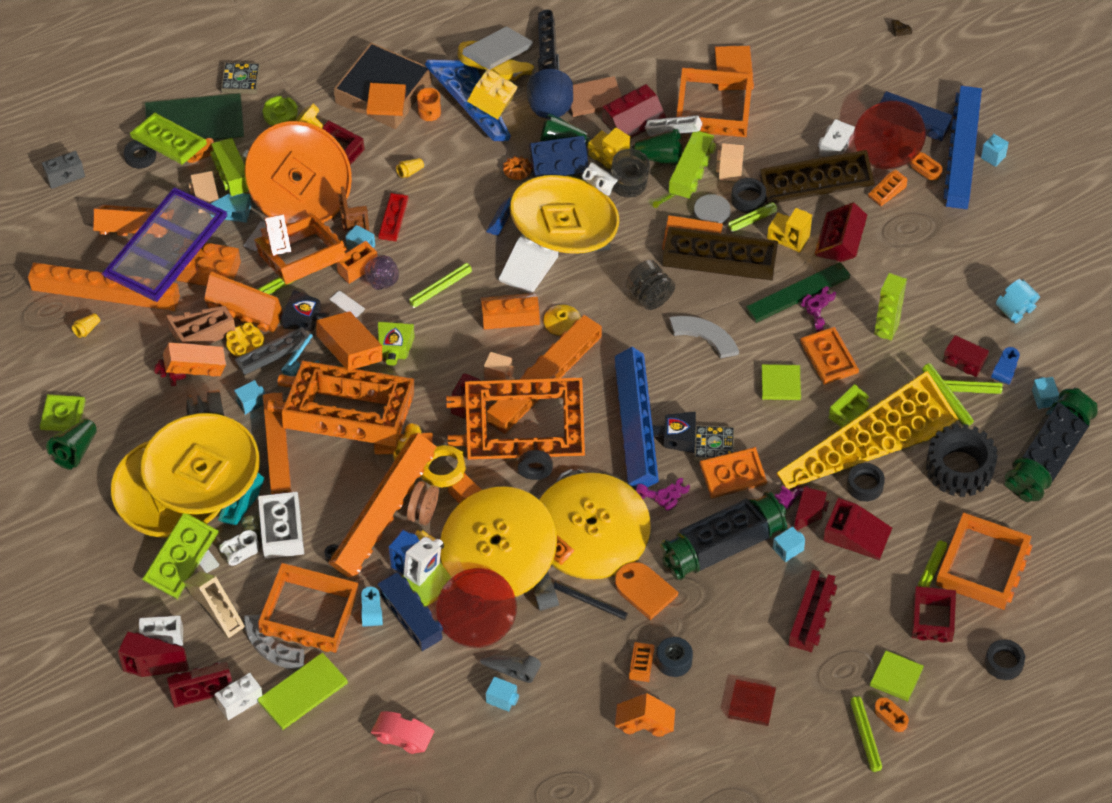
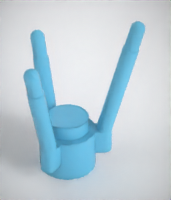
M309 334L300 348L292 353L287 363L283 366L281 371L284 375L296 377L300 368V363L296 360L309 343L312 334Z

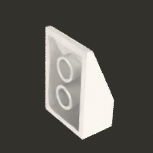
M522 234L515 244L499 277V281L525 293H533L558 258V251L542 247Z

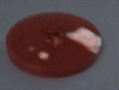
M886 101L872 106L862 114L854 130L856 150H867L870 165L880 169H895L908 164L920 153L926 139L925 124L919 112L912 106L899 101Z
M485 568L467 569L453 576L442 588L436 606L437 619L442 625L444 633L455 643L468 648L487 647L501 640L511 629L517 614L516 596L510 584L500 574Z

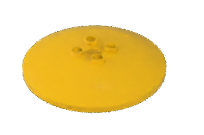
M561 175L536 177L520 185L511 199L510 213L516 227L528 239L550 250L563 253L592 252L611 242L619 227V214L613 201L590 183L577 178Z
M210 413L193 414L172 421L151 438L142 456L141 474L147 491L164 507L180 513L205 514L218 511L233 504L249 490L259 470V451L251 433L234 419ZM200 466H206V467H207V468H206L205 470H203V471H198V470H197V468L200 467Z
M146 441L131 450L117 466L111 482L112 501L118 515L131 528L150 536L169 537L183 513L164 507L147 491L141 474L142 456L149 441ZM200 466V467L197 468V470H198V471H203V470H205L207 467H206V466ZM221 509L205 514L189 515L208 524Z
M600 473L575 474L556 482L539 499L552 516L557 535L575 550L562 565L553 559L551 565L562 573L581 579L608 578L616 575L622 566L636 562L647 547L651 529L647 506L641 496L630 485L618 478ZM588 518H595L597 522L595 524H588L586 520Z
M513 487L484 489L463 500L448 517L440 540L444 543V548L441 550L440 557L443 567L456 582L457 587L467 595L485 601H502L515 598L533 588L549 570L557 547L555 524L544 504L524 490ZM500 536L501 540L498 544H491L493 537Z

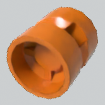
M434 88L420 90L417 95L418 115L425 121L437 120L441 115L440 93Z

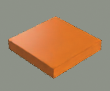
M370 83L367 114L403 116L406 85Z

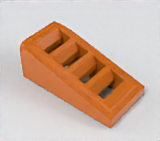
M894 169L868 194V197L878 205L883 206L907 187V178Z
M634 643L629 680L650 682L655 645ZM638 649H644V650H650V651H649V652H643V651H638ZM637 655L649 656V657H648V658H642V657H637ZM636 661L647 662V664L636 663ZM635 667L646 668V670L635 669Z

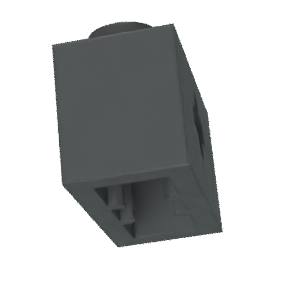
M76 151L42 162L44 174L51 189L85 177L82 162Z

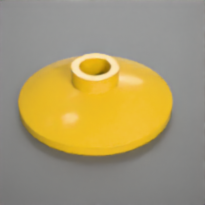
M556 305L545 313L544 325L550 333L561 336L581 316L572 306Z

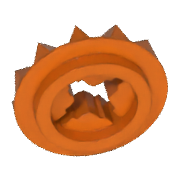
M514 155L511 159L507 158L503 165V171L510 179L522 180L531 174L532 165L528 158L524 159L522 155L520 157H515ZM514 165H521V168H514Z

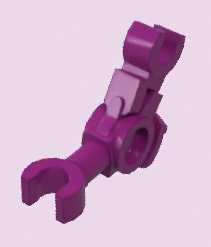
M824 287L821 295L817 294L814 298L808 294L801 302V306L806 307L807 312L813 315L816 332L824 330L823 325H825V321L820 315L822 308L835 300L836 292L827 294L829 287Z
M679 478L675 485L672 483L667 488L657 492L649 490L643 484H638L636 492L642 499L646 497L655 499V502L669 511L677 506V498L681 497V494L689 492L690 485L680 486L683 483V478Z
M783 485L781 492L776 494L775 498L779 504L782 503L786 509H789L794 503L795 498L798 495L802 496L804 488H800L798 485L790 491Z

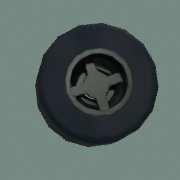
M669 637L660 642L657 647L656 664L663 674L669 677H679L690 670L693 650L685 639Z

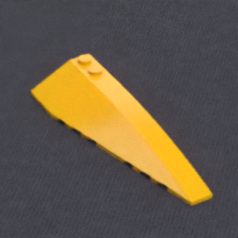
M926 371L861 413L776 474L783 485L790 489L927 441L934 437L938 431L941 432L944 427L956 422L958 417L928 371Z

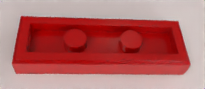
M390 193L378 235L379 239L397 242L409 200L408 195Z

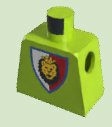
M378 322L382 358H386L388 365L394 366L397 364L398 359H406L408 357L415 337L414 324Z

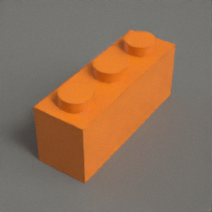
M168 342L163 353L165 371L170 373L221 376L226 366L223 347Z

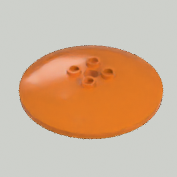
M288 121L266 129L253 142L245 160V182L252 200L268 217L283 214L286 226L312 214L319 220L322 219L324 223L340 211L338 194H341V187L345 188L346 199L350 193L352 175L346 153L333 136L322 128L310 123ZM292 173H298L300 181L293 180Z

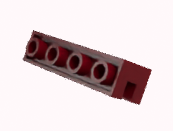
M812 570L790 634L789 646L812 653L814 645H819L821 634L818 633L820 629L825 627L827 618L824 615L825 612H830L832 606L830 597L831 595L835 596L838 587L835 584L836 576L828 574L827 578L820 577V571Z

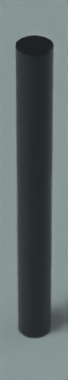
M556 581L553 585L555 590L618 618L626 620L628 616L627 612Z

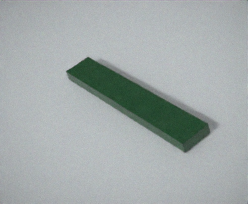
M841 262L836 263L746 306V311L754 322L758 323L802 302L808 294L814 296L822 292L824 287L831 288L850 279L851 274Z

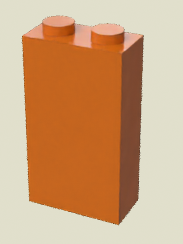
M351 311L316 321V336L348 371L382 361L381 343Z

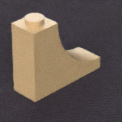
M199 571L184 581L193 599L197 600L210 613L227 638H230L245 627L216 576Z

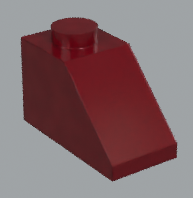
M804 487L795 519V530H800L822 519L823 511L827 512L829 500H826L827 492Z

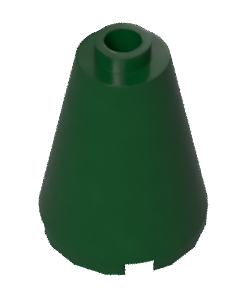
M551 113L547 114L546 117H549V120L544 122L540 141L584 136L586 147H588L590 137L587 136L586 131Z
M672 129L636 141L635 145H632L633 156L640 160L677 165L682 156V144L679 141L681 139L679 129Z
M83 419L51 437L46 443L48 455L52 454L55 458L54 462L64 469L72 470L74 467L76 468L97 433L95 423L91 420Z

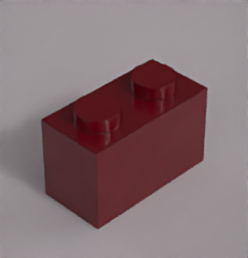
M955 335L945 349L943 362L964 371L968 375L977 377L987 362L989 350Z

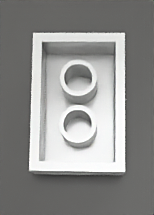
M298 492L258 496L264 558L303 555L304 545Z

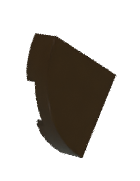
M891 20V27L895 37L912 34L910 25L901 23L900 20Z

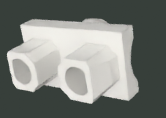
M590 163L582 175L585 181L605 195H610L612 187L617 182L616 178L594 163Z

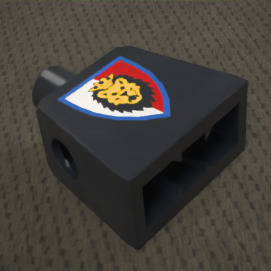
M293 290L281 317L282 325L285 329L297 330L303 327L305 331H312L315 328L316 321L329 317V313L321 311L319 299Z
M696 412L665 415V425H653V436L664 437L665 448L695 453Z

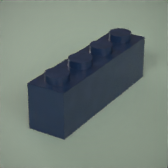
M888 91L885 92L878 104L876 115L877 118L939 141H943L952 120V115Z
M397 572L377 584L380 597L421 651L442 640V625L438 620L435 621L432 618L430 609L422 605L419 595L416 591L412 592L410 584L405 577L402 578Z

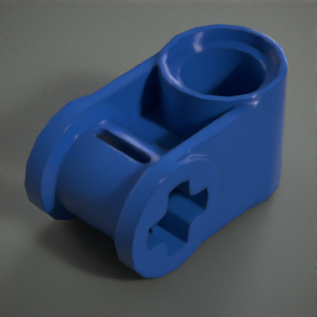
M1007 347L1004 349L993 370L992 379L1010 385L1020 356L1016 348Z

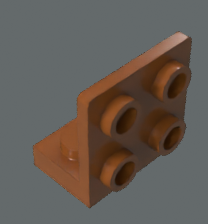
M341 187V194H338L340 215L343 219V231L347 230L348 232L358 225L370 232L367 205L348 208L345 188Z

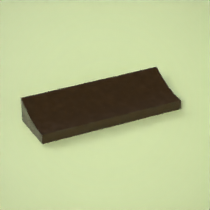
M867 150L761 168L759 174L761 182L766 188L767 204L874 186V178Z
M668 227L663 254V267L773 281L778 241Z

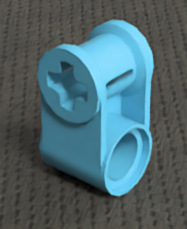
M366 587L361 594L362 627L381 626L383 622L379 591L375 587Z

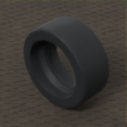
M754 178L738 180L732 187L731 201L733 206L745 213H750L763 207L766 201V188L763 183ZM744 190H752L758 193L759 197L755 200L747 201L740 198L738 193Z
M871 463L855 465L848 474V492L859 501L868 502L877 499L882 494L885 477L883 471ZM861 475H868L877 481V486L873 489H862L854 483V479Z
M997 640L987 650L985 658L986 669L997 679H1014L1023 670L1026 657L1024 650L1012 640ZM997 652H1009L1016 657L1017 664L1013 668H1002L993 661V656Z

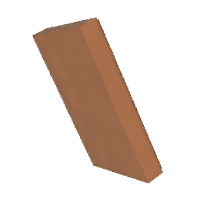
M615 76L573 85V103L570 108L572 116L576 117L602 111V106L620 98L622 95Z

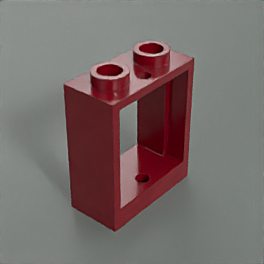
M329 120L323 125V130L349 144L344 152L351 166L365 150L364 138Z
M916 586L913 602L912 638L920 641L934 640L941 643L953 641L955 633L956 590ZM920 604L949 607V627L919 624Z

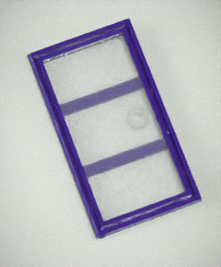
M174 187L102 272V275L158 302L228 216L227 211Z

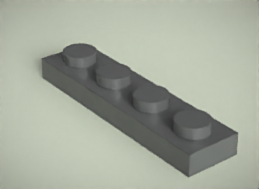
M301 327L236 358V364L243 375H246L298 350L309 335Z

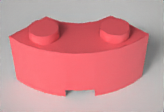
M383 711L380 712L371 733L377 737L380 743L396 745L410 754L425 752L434 730L414 718L412 721L403 719L400 713Z

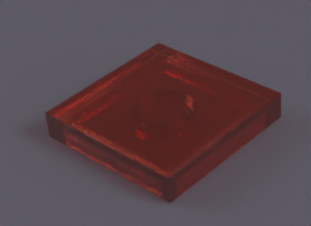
M736 679L728 718L769 726L776 687Z

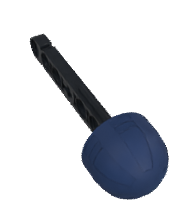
M546 9L538 14L540 58H538V72L532 75L527 83V99L532 111L536 115L549 119V117H546L548 113L561 117L571 108L573 103V83L566 73L560 71L559 54H557L555 18L553 12Z

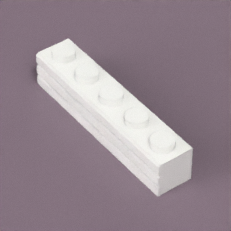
M698 115L648 120L645 129L649 136L672 129H679L680 133L698 132L701 129L702 122Z

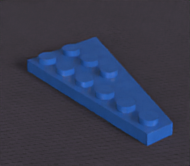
M458 60L426 61L425 66L493 141H509L511 135L501 116L499 119H496L467 102L475 85L481 79L477 68L468 66Z

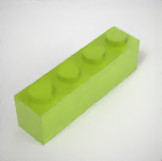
M700 131L692 133L670 179L669 193L690 199L692 192H696L698 179H702L704 167H707L710 161V154H714L716 149L714 135Z
M230 138L212 143L213 151H210L211 158L215 163L216 170L219 172L221 181H223L225 190H229L231 196L249 192L245 182V165L233 139Z
M888 273L881 288L874 335L892 341L899 326L906 278Z

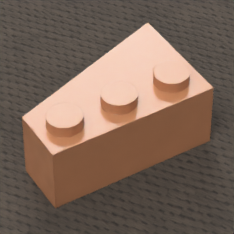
M226 306L203 309L199 313L190 314V312H185L181 316H166L170 332L176 342L181 344L207 346L225 338L229 331H235L234 319Z

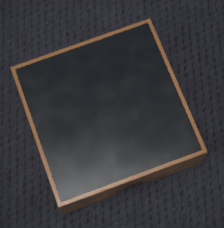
M371 42L334 88L335 103L355 112L365 114L375 121L396 129L409 113L412 105L417 101L419 91L431 85L432 73L425 65ZM370 83L406 85L403 116L367 114Z

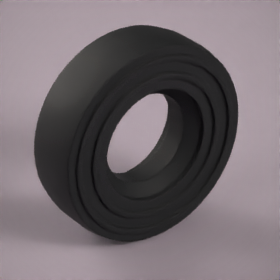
M137 140L130 141L124 148V159L130 167L137 169L146 168L153 164L156 159V151ZM137 150H145L147 152L141 158L133 156V153Z
M531 450L523 453L518 459V471L524 478L540 480L548 477L552 472L553 461L546 452ZM537 462L541 463L542 466L538 468L529 467L528 464Z

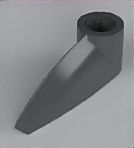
M547 571L541 581L534 586V594L539 611L559 606L554 586Z
M530 655L525 656V658L490 656L480 660L481 664L527 683L533 682L541 667V662L536 657Z

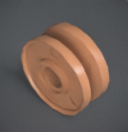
M420 481L417 483L409 501L407 519L409 521L415 522L419 517L421 525H428L437 505L438 486L431 485L427 490L425 482Z

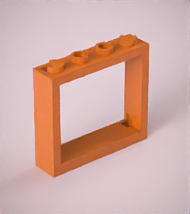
M682 68L676 117H687L682 116L686 81L746 86L743 121L699 118L702 122L700 132L714 135L747 137L753 74Z
M314 214L286 226L289 243L292 244L316 234L328 247L287 265L277 254H271L268 239L263 236L254 239L259 256L285 284H289L346 259L344 252L346 247L343 241H340L336 233H332L329 226H325L322 219L319 220Z
M963 512L938 573L936 586L956 590L958 594L1004 610L1007 602L1011 603L1014 597V592H1011L1013 587H1018L1021 578L1018 576L1019 571L1023 572L1027 563L1024 560L1025 555L1030 556L1033 547L1030 544L1032 536ZM967 529L1021 547L1003 593L949 574Z
M281 563L258 621L259 632L266 636L282 638L288 642L301 643L306 647L312 646L325 652L337 653L358 596L359 583ZM285 582L348 598L334 638L270 621Z

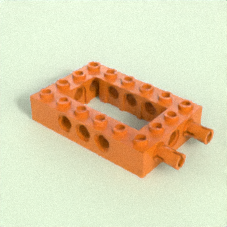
M302 361L296 377L279 375L278 386L289 387L291 390L286 402L269 399L267 411L282 413L283 428L396 447L414 397V379L357 369L348 371L344 367ZM316 393L386 404L387 406H384V414L382 419H380L379 414L375 412L367 413L355 411V409L348 410L336 408V406L318 405L313 401Z
M582 378L465 382L466 394L464 396H446V401H455L454 403H446L447 408L464 407L466 409L467 433L465 435H448V440H456L455 442H448V446H466L468 460L519 458L523 453L531 450L546 452L551 457L585 456ZM563 398L564 437L487 440L486 401Z

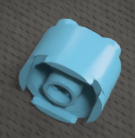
M1018 279L1005 289L1006 294L1004 297L999 296L996 306L1016 324L1023 318L1024 313L1027 312L1029 314L1037 307L1035 303L1040 299V296L1024 279Z

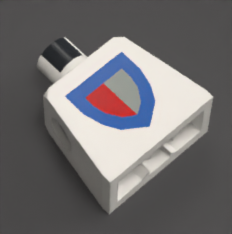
M424 537L406 551L404 577L420 586L439 565L440 553L444 548V543L440 539L432 541Z

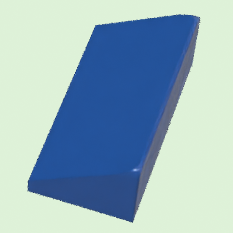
M509 197L499 206L486 230L487 233L496 236L500 234L511 214L510 204L512 198Z

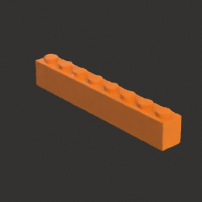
M33 262L28 276L32 291L176 311L180 299L178 283H172L158 302H155L104 277L102 272ZM126 276L153 290H155V288L161 282L158 280Z
M583 315L573 323L568 331L561 335L556 343L551 344L544 355L538 357L532 367L526 369L524 375L519 380L562 378L602 337V326ZM540 399L498 400L487 409V422L506 434Z
M420 433L411 434L328 564L346 577L356 576L361 571V564L372 554V547L382 538L384 528L393 521L395 511L402 507L406 494L413 490L415 480L424 473V466L434 457V451L437 446Z

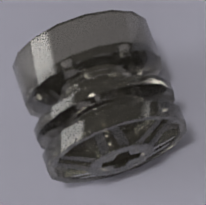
M624 149L613 157L610 175L617 179L616 184L612 187L615 193L630 198L641 195L646 190L650 163L644 153L635 149Z
M647 260L637 265L625 281L626 288L634 297H637V300L646 310H653L662 306L675 290L673 280L666 273H663V270L654 260Z
M219 389L207 391L205 401H202L200 393H196L198 402L194 403L192 394L187 395V416L202 413L224 416Z

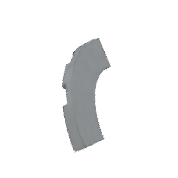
M670 317L669 321L674 336H700L715 348L720 358L739 355V350L734 340L718 325L697 317Z
M244 615L248 639L262 657L275 665L288 669L299 670L304 666V649L288 647L278 643L271 636L260 633L258 621L261 615Z

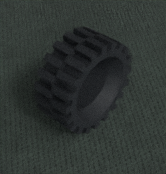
M953 424L952 429H949L948 426L944 427L942 433L938 431L935 434V438L931 439L926 460L927 475L929 479L933 478L932 484L935 487L939 484L940 491L950 490L949 495L952 496L955 495V492L960 493V497H965L966 492H969L970 496L975 495L976 490L982 492L985 486L988 487L991 483L997 463V447L993 446V439H987L985 431L980 434L978 427L974 426L973 430L968 429V424H963V428H959L958 424ZM954 452L967 453L977 461L979 468L969 473L957 472L948 468L944 464L943 458Z

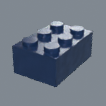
M584 136L528 144L533 178L547 175L566 176L584 173L585 169L589 167Z

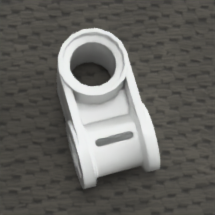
M247 530L223 542L220 546V551L228 558V564L234 566L244 559L255 555L259 551L260 546L256 533Z

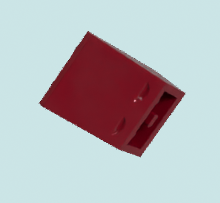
M838 498L826 525L823 541L880 561L893 528L858 504Z
M127 631L118 650L123 672L139 677L189 670L185 649L182 646L165 643L159 638L145 637L139 632L132 633Z

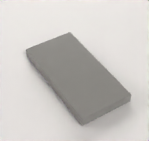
M506 26L464 48L462 54L490 70L530 49L533 46V41Z

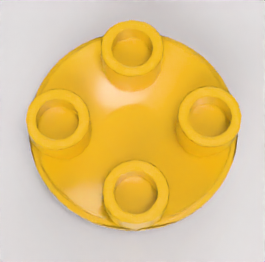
M252 323L237 326L235 331H229L226 334L227 348L237 357H241L263 346L264 343L262 332L254 327Z

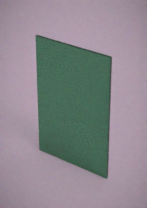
M241 93L145 103L146 119L153 113H157L204 139L212 138L213 140L245 137Z

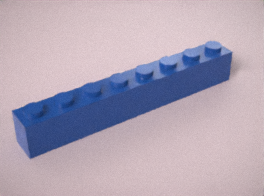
M961 86L960 92H956L955 103H958V106H954L953 116L956 119H953L951 129L955 130V133H951L950 144H953V147H949L948 157H951V160H948L947 171H950V174H946L945 185H948V188H945L943 199H947L946 207L968 209L982 88Z
M630 347L614 357L628 484L637 489L638 484L649 487L659 482L645 358L642 352L634 347Z

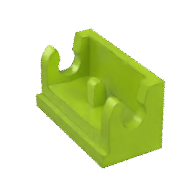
M854 384L830 407L829 419L843 427L869 408L870 403L866 401L869 396Z

